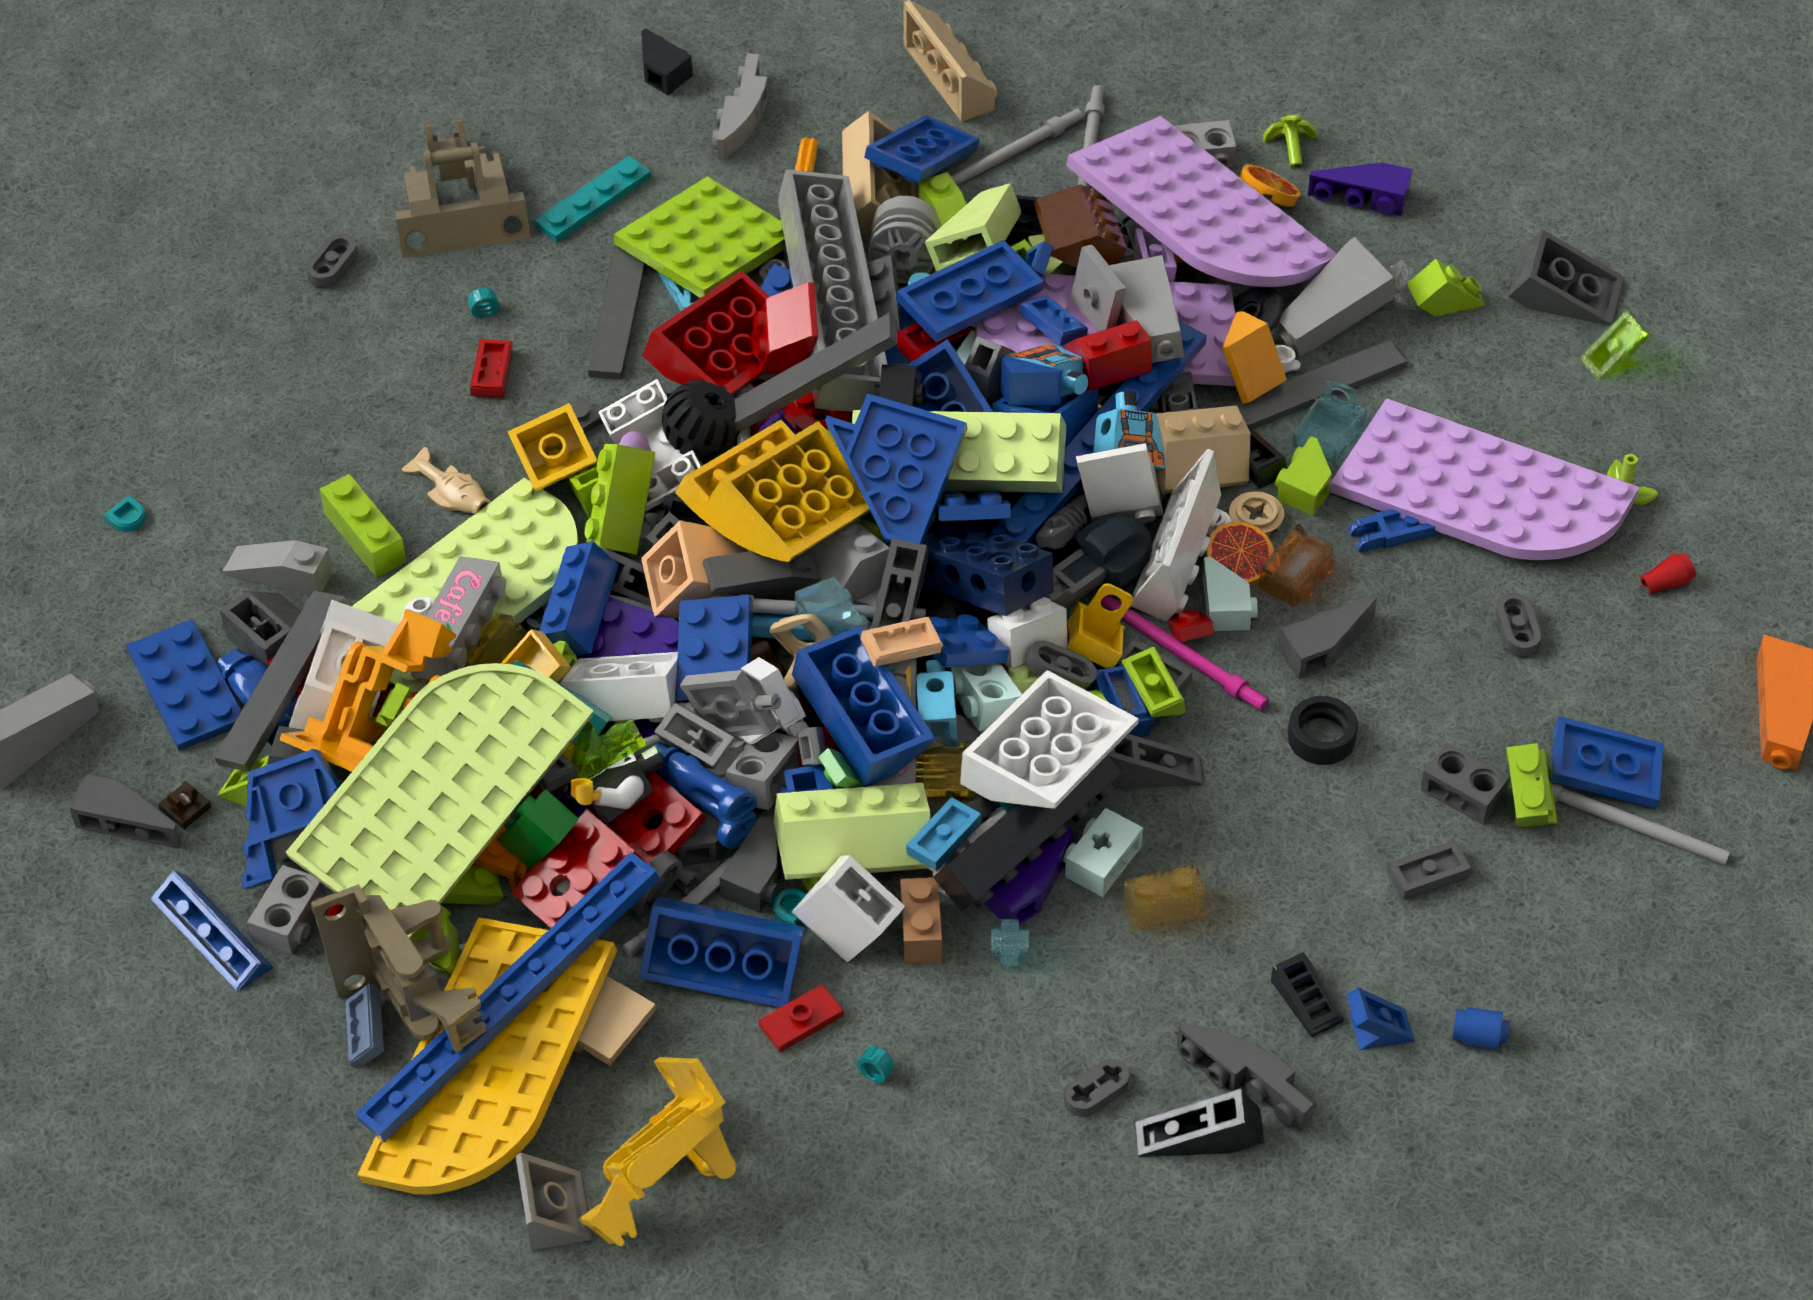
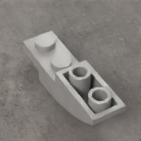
M747 53L745 65L739 66L738 85H740V88L735 87L734 96H726L724 107L718 108L717 127H719V130H714L712 137V148L718 149V160L725 161L748 140L765 111L768 101V78L760 76L759 54Z

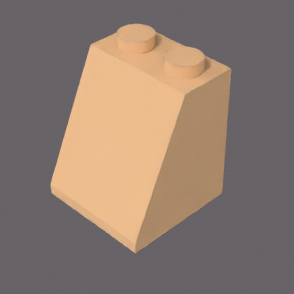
M679 521L641 558L654 616L679 617L680 601L708 599L710 596H739L711 592L703 561L709 557L750 550L731 541L710 526Z

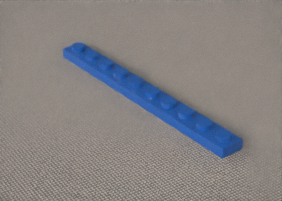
M1178 321L1184 357L1152 363L1151 372L1126 379L1065 448L1062 493L1026 492L1012 507L1011 518L1002 519L991 532L1009 535L1011 539L1022 543H1032L1036 539L1037 533L1045 525V522L1063 508L1083 485L1076 456L1093 453L1096 419L1100 414L1116 409L1115 394L1119 392H1135L1137 411L1147 412L1206 345L1207 335Z
M630 852L478 997L481 1002V1008L477 1011L481 1013L482 1020L475 1024L480 1022L486 1023L487 1030L463 1047L462 1051L455 1053L445 1030H443L355 1113L359 1122L385 1143L660 879L657 870Z

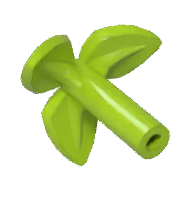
M1286 115L1280 118L1282 122L1273 123L1266 130L1262 142L1266 143L1285 135L1290 168L1302 167L1303 163L1298 136L1317 140V132L1309 121L1303 120V115Z
M1634 454L1625 455L1623 465L1617 459L1614 460L1607 472V476L1633 484L1638 462L1637 456ZM1644 486L1639 487L1638 497L1634 504L1641 506L1650 503L1658 496V491Z

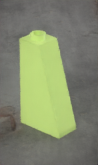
M1011 183L980 192L925 241L936 272L1002 240H1006L1022 213Z

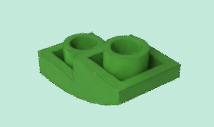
M827 748L818 756L825 767L824 774L829 782L833 784L834 789L864 787L843 754L834 749Z

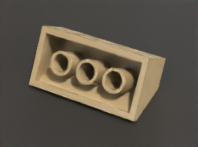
M911 0L904 1V47L959 120L963 122L995 110L997 90L991 80H987L982 73L979 63L971 59L965 45L962 42L959 43L954 37L949 24H945L937 13Z
M870 111L866 112L842 131L843 176H849L860 233L863 235H871L873 216L877 208L887 199L897 196L916 197L915 182L905 180L902 174L893 170L880 169L875 166V162L864 158L868 145L896 131Z

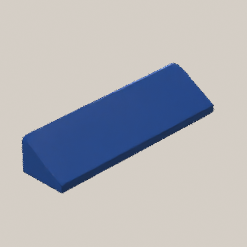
M173 870L151 897V900L237 992L273 968L270 962L187 875ZM163 898H165L175 908L177 913H179L190 924V926L198 933V935L202 937L206 941V943L220 956V958L238 975V979L202 942V940L186 925V923L170 908V906L163 900Z

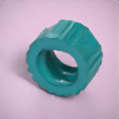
M477 288L469 295L468 305L471 314L475 318L494 315L500 308L496 293L491 288Z
M877 1046L867 1048L856 1063L861 1075L878 1084L885 1082L894 1071V1060Z

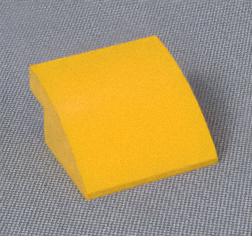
M779 420L684 476L675 491L693 512L726 538L759 555L785 562L791 561L870 511L833 437L819 421L795 435L782 420Z

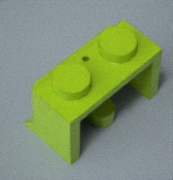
M1538 743L1506 747V760L1510 770L1516 812V828L1557 824L1552 782L1549 781L1548 753H1545L1544 749L1539 750Z

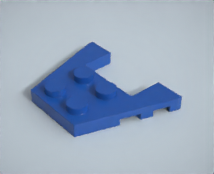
M312 749L249 771L246 806L249 832L248 841L244 842L243 856H247L246 875L242 874L243 889H253L273 881L277 874V868L271 842L304 831L341 786V783L320 750Z

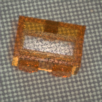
M1298 523L1261 566L1259 589L1292 607H1295L1301 599L1308 600L1316 588V581L1320 577L1327 578L1334 567L1335 560L1332 559L1334 547L1311 536Z

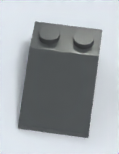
M1542 229L1521 249L1508 297L1532 310L1611 326L1624 276Z

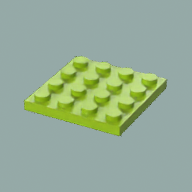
M705 177L614 233V244L700 298L741 270L747 274L783 251L782 240H785L781 220L709 177Z

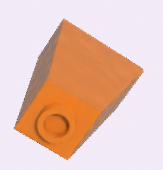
M1763 635L1757 656L1761 760L1770 762L1772 766L1778 769L1790 768L1797 771L1813 723V649Z

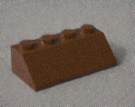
M1080 184L1036 199L1034 206L1045 241L1053 246L1050 256L1077 268L1082 247L1093 245L1108 265L1120 262L1127 250L1111 202L1095 188L1091 187L1090 189Z

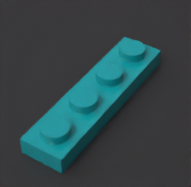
M627 156L535 219V227L557 243L650 179L651 171L631 156Z

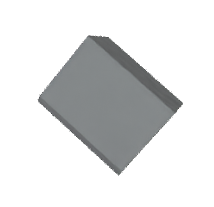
M519 1153L516 1156L531 1251L591 1240V1229L582 1225L578 1219L587 1213L581 1171L528 1154Z

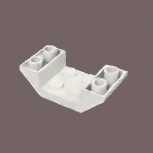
M658 379L598 412L609 436L615 444H619L622 437L628 432L635 431L643 434L649 442L651 451L656 452L645 507L646 511L662 503L665 495L671 496L672 493H675L684 476L703 466L702 461L698 459L693 450L683 455L680 453V450H675L666 439L662 426V413L668 396Z
M332 600L320 632L322 635L304 688L298 697L288 727L304 730L309 717L324 721L350 646L354 642L359 641L367 646L385 647L399 624ZM381 690L377 692L372 708L370 710L369 716L371 717L375 710Z

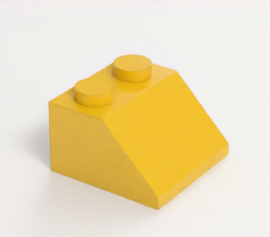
M570 403L508 431L514 448L536 492L597 464L595 454Z

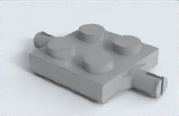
M743 670L687 675L680 684L689 702H680L678 705L733 737L772 734L778 724L769 709H779L781 698L778 697L777 693L769 695L758 694Z

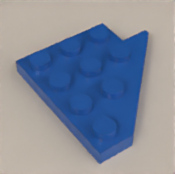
M867 393L855 424L827 416L825 420L826 425L885 542L891 544V539L893 538L923 544L966 434L967 423Z

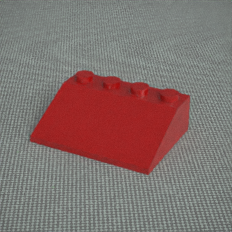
M741 270L651 332L642 356L665 378L683 385L689 381L704 380L717 386L722 385L727 388V392L735 394L764 374L760 372L759 358H755L758 332L753 330V321L756 311H761L766 298L770 296Z

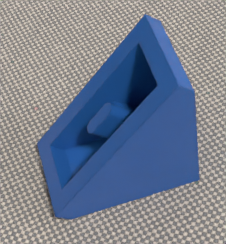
M1004 356L1001 358L1000 391L1008 406L1061 404L1063 370Z

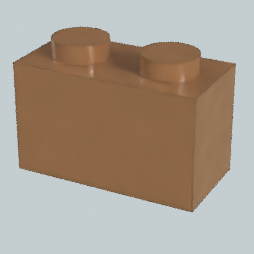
M934 878L900 879L901 903L905 905L901 911L904 964L942 963V932L938 883Z

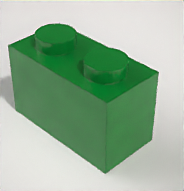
M545 789L537 798L534 799L529 795L503 826L506 829L497 840L531 869L562 841L579 818Z

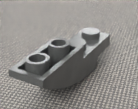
M1186 1023L1179 1027L1177 1047L1180 1055L1191 1064L1196 1062L1204 1068L1208 1078L1214 1085L1218 1087L1225 1086L1230 1091H1234L1244 1084L1248 1094L1258 1102L1263 1100L1274 1109L1276 1117L1284 1125L1290 1126L1292 1124L1302 1131L1312 1122L1314 1104L1293 1087L1296 1071L1278 1057L1247 1040L1224 1031Z

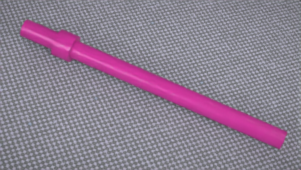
M1110 595L1103 597L1101 600L1102 607L1109 611L1119 609L1122 604ZM1130 608L1121 620L1222 685L1224 691L1233 698L1237 699L1240 697L1260 711L1267 707L1269 699L1249 687V682L1239 675L1229 674Z

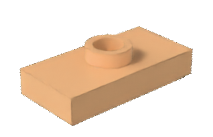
M929 616L864 630L860 637L874 667L940 653L943 646Z

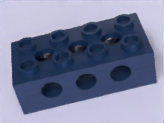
M938 520L937 523L930 525L923 543L927 545L929 553L923 587L1003 616H1007L1054 592L1053 557L1051 552L1039 549L1035 544L1022 543L1011 539L1009 535L996 534L985 530L983 526L970 525L959 520Z

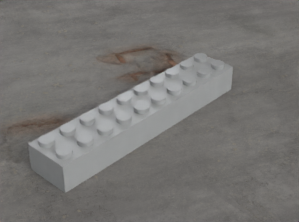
M786 169L778 197V205L793 288L807 282L815 283L818 338L809 356L811 357L877 320L878 316L849 176ZM885 351L812 391L815 408L850 412L861 410L867 393L874 395L876 381L880 382L882 364L887 365Z

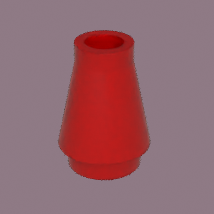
M1673 553L1648 573L1640 576V581L1644 587L1649 588L1647 592L1651 595L1655 592L1689 585L1690 580L1696 577L1693 563L1685 553L1679 555Z

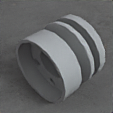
M897 196L887 199L877 208L873 216L868 246L869 261L891 255L896 264L898 283H908L911 275L915 273L929 274L934 264L925 241L940 228V219L935 209L926 201L914 196Z

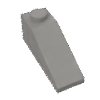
M297 540L237 546L222 571L226 575L311 596L314 590L323 592L333 573L328 548Z

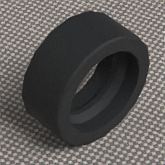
M1313 696L1302 700L1294 707L1289 718V745L1297 756L1304 761L1316 765H1332L1343 761L1352 753L1356 743L1358 731L1357 717L1351 707L1340 699L1330 696ZM1326 718L1339 724L1344 730V735L1332 742H1319L1305 735L1301 727L1308 720Z

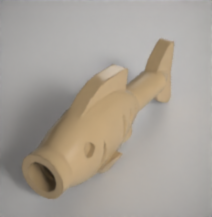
M423 447L417 456L402 468L403 473L423 474L435 482L436 487L428 492V497L444 510L476 514L491 503L486 498L479 483L472 479L470 474L459 473L452 465L445 472L432 465L431 455L427 447Z

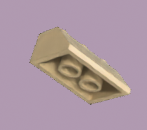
M1237 405L1155 414L1158 418L1166 461V468L1155 471L1162 494L1172 493L1207 449L1214 451L1220 487L1247 484L1249 481L1250 431Z

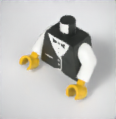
M571 742L562 753L572 764H577L578 778L571 781V796L581 805L592 803L605 825L653 792V788L647 775L665 765L655 746L635 756L628 743H622L608 751L597 754L581 750L580 753H574L575 744Z

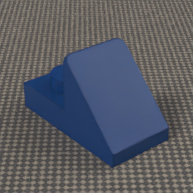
M1359 987L1347 994L1351 1008L1350 1017L1360 1050L1415 1041L1404 1008Z

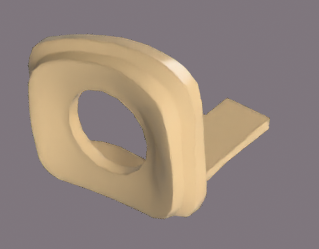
M813 614L786 617L770 627V634L789 654L794 656V660L784 678L789 690H795L797 682L792 676L797 651L834 636L826 624ZM797 626H804L815 634L816 641L812 643L803 642L792 634L791 629Z

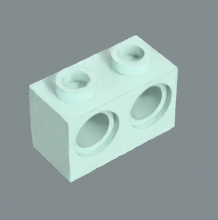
M1000 663L951 667L955 698L963 708L965 716L970 718L978 731L986 730L1022 695Z

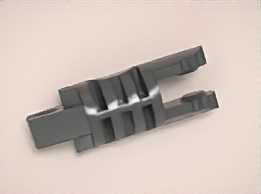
M1081 494L1073 498L1045 522V525L1036 535L1038 548L1061 549L1072 541L1079 531L1093 522L1091 516L1086 515L1083 511L1088 506L1085 495Z

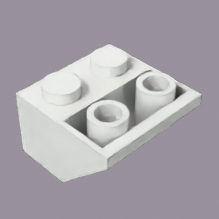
M840 856L795 907L792 913L843 960L849 962L883 933L903 910L905 905L851 856Z

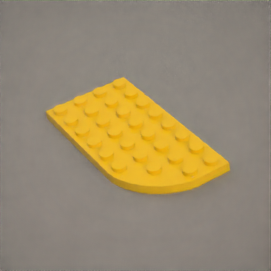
M478 917L444 991L474 988L476 997L470 1000L478 998L548 930ZM597 939L385 1143L375 1136L358 1173L361 1182L411 1194H439L470 1186L494 1174L511 1162L533 1139L543 1121L618 951L614 942ZM438 1017L440 1027L438 1033L431 1039L421 1040L413 1058L444 1030L442 1021Z

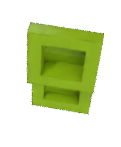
M396 683L394 689L390 690L375 719L382 733H385L400 715L405 699L413 697L409 687Z

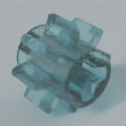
M1001 919V928H991V956L1001 957V966H1019V957H1029V928H1019V919Z

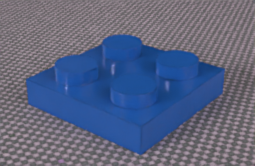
M968 614L959 615L957 618L929 617L943 644L940 653L931 655L944 668L1007 662L1009 649L997 639L995 634L982 625L978 618Z

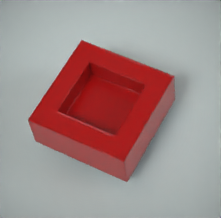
M1197 610L1181 612L1178 614V618L1168 620L1171 634L1180 642L1214 634L1212 620Z

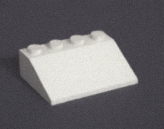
M1207 449L1172 491L1152 543L1153 550L1150 560L1141 571L1132 594L1133 603L1131 606L1157 619L1168 621L1174 613L1179 614L1183 611L1188 600V595L1184 593L1187 584L1191 585L1194 582L1199 571V566L1195 565L1198 556H1203L1210 542V538L1206 536L1209 527H1214L1220 516L1221 510L1217 508L1221 497L1214 451Z
M1047 670L962 753L960 784L990 801L1055 809L1138 724L1139 718Z

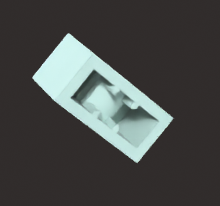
M1105 808L1097 819H1090L1080 841L1077 844L1072 843L1068 847L1063 858V862L1066 863L1065 877L1103 897L1142 847L1143 827Z

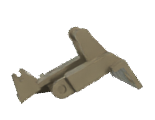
M462 115L456 116L458 131H453L454 138L438 140L437 134L432 135L430 120L424 121L428 150H423L426 171L416 172L415 165L408 166L409 173H403L410 209L395 211L403 258L531 238L524 193H508L499 152L492 153L493 160L488 161L484 146L478 147V143L475 142L471 143L470 147H467ZM433 165H439L441 181L467 178L469 189L476 188L479 199L439 205ZM509 217H517L521 220L522 227L516 233H508L503 228L504 221ZM413 232H420L425 236L426 241L422 247L412 248L407 244L408 235Z
M358 884L311 902L339 998L355 993L369 983L373 985L379 984L384 995L387 994L406 1028H409L414 1038L418 1040L433 1038L440 1028L438 1017L442 1021L444 1030L455 1053L462 1051L463 1047L487 1030L485 1022L475 1024L482 1020L481 1013L477 1011L481 1008L480 999L470 1000L476 997L475 989L465 988L440 991L434 970L427 971L424 967L425 964L444 956L450 950L449 939L444 935L440 921L442 909L438 901L426 900L390 910L380 895H365ZM339 904L344 906V909L335 916L328 917L324 915L325 911L333 905ZM426 925L429 937L415 941L409 939L407 935ZM356 974L363 975L359 983L352 986L344 985L348 977Z

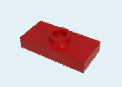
M479 339L470 384L471 396L504 398L514 349L513 341Z
M821 984L759 1019V1027L780 1053L842 1018L843 1009L824 985Z

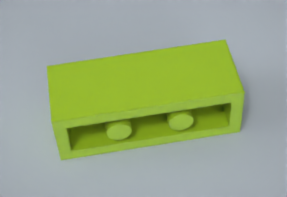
M604 444V448L600 451L597 459L599 475L597 484L594 485L591 492L593 508L591 518L588 519L585 525L586 543L594 541L601 549L605 548L614 552L637 555L656 452L620 444Z
M350 474L319 489L324 514L376 578L406 563L402 537Z

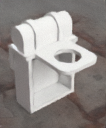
M760 657L741 668L758 694L769 695L777 693L778 697L781 698L779 709H769L778 723L774 731L779 729L789 736L798 738L797 733L799 730L809 728L802 719L806 715L798 698L788 689L778 668ZM769 734L738 737L740 740L751 745Z

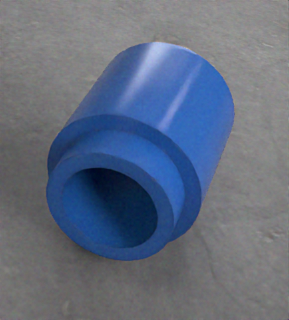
M1467 1007L1466 1010L1457 1009L1453 1040L1462 1041L1461 1045L1498 1050L1499 1043L1507 1044L1510 1021L1502 1020L1503 1012L1473 1007Z

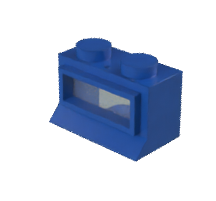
M1124 666L1101 670L1096 669V679L1086 691L1099 690L1110 704L1139 718L1138 724L1128 734L1141 738L1149 736L1151 725L1155 722V717H1151Z

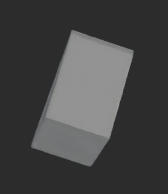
M676 703L654 731L656 736L669 747H676L686 755H694L703 767L709 769L716 768L735 741V738Z

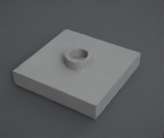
M1093 245L1084 246L1081 249L1070 297L1097 332L1116 327L1126 287Z

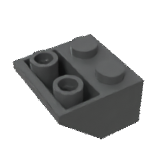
M246 591L220 610L226 637L244 653H250L256 660L262 662L267 667L269 666L267 661L276 655L301 613L298 608L280 593Z

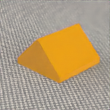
M1243 311L1236 312L1222 348L1241 402L1245 404L1283 383L1287 378L1268 324Z

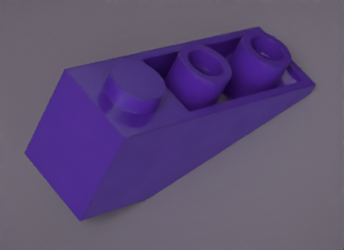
M1380 162L1311 171L1308 196L1314 194L1318 200L1328 201L1332 198L1334 191L1347 190L1345 203L1352 208H1359L1364 203L1367 191L1372 190L1370 209L1377 210L1384 215L1396 214L1401 216L1410 191L1413 169Z
M1068 827V830L1052 844L1046 839L1041 845L1044 851L1027 865L1022 860L1015 866L1019 873L1002 887L997 882L991 887L995 894L984 904L1010 931L1041 911L1065 864L1063 862L1064 855L1068 847L1073 843L1074 830L1071 827Z

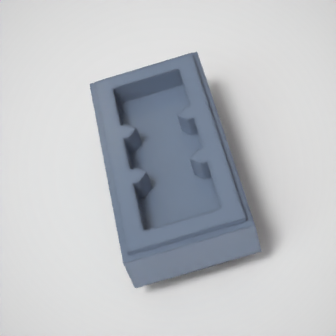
M371 983L345 1001L349 1065L353 1067L365 1066L384 1052L380 987Z

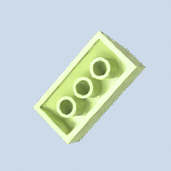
M923 782L777 793L773 823L786 880L823 877L840 856H851L869 873L928 868V866L907 855L906 845L930 820V809Z

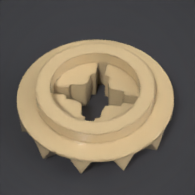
M1257 491L1247 492L1233 500L1229 508V516L1232 522H1246L1254 525L1269 537L1273 530H1280L1281 523L1284 520V508L1280 501L1270 494ZM1263 509L1262 518L1250 519L1251 513L1256 514Z

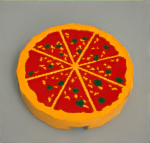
M1246 164L1239 175L1243 181L1256 189L1261 195L1264 196L1265 194L1268 196L1269 194L1273 196L1271 201L1281 206H1294L1301 195L1299 189L1291 182L1259 166Z
M1229 522L1220 525L1210 534V542L1204 553L1205 557H1212L1247 581L1249 586L1259 583L1269 573L1274 561V548L1268 536L1258 527L1246 522Z

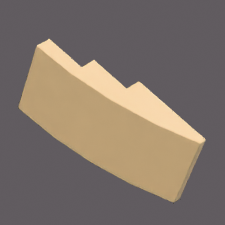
M606 976L574 1051L579 1054L584 1049L611 1066L653 1015L655 1003Z

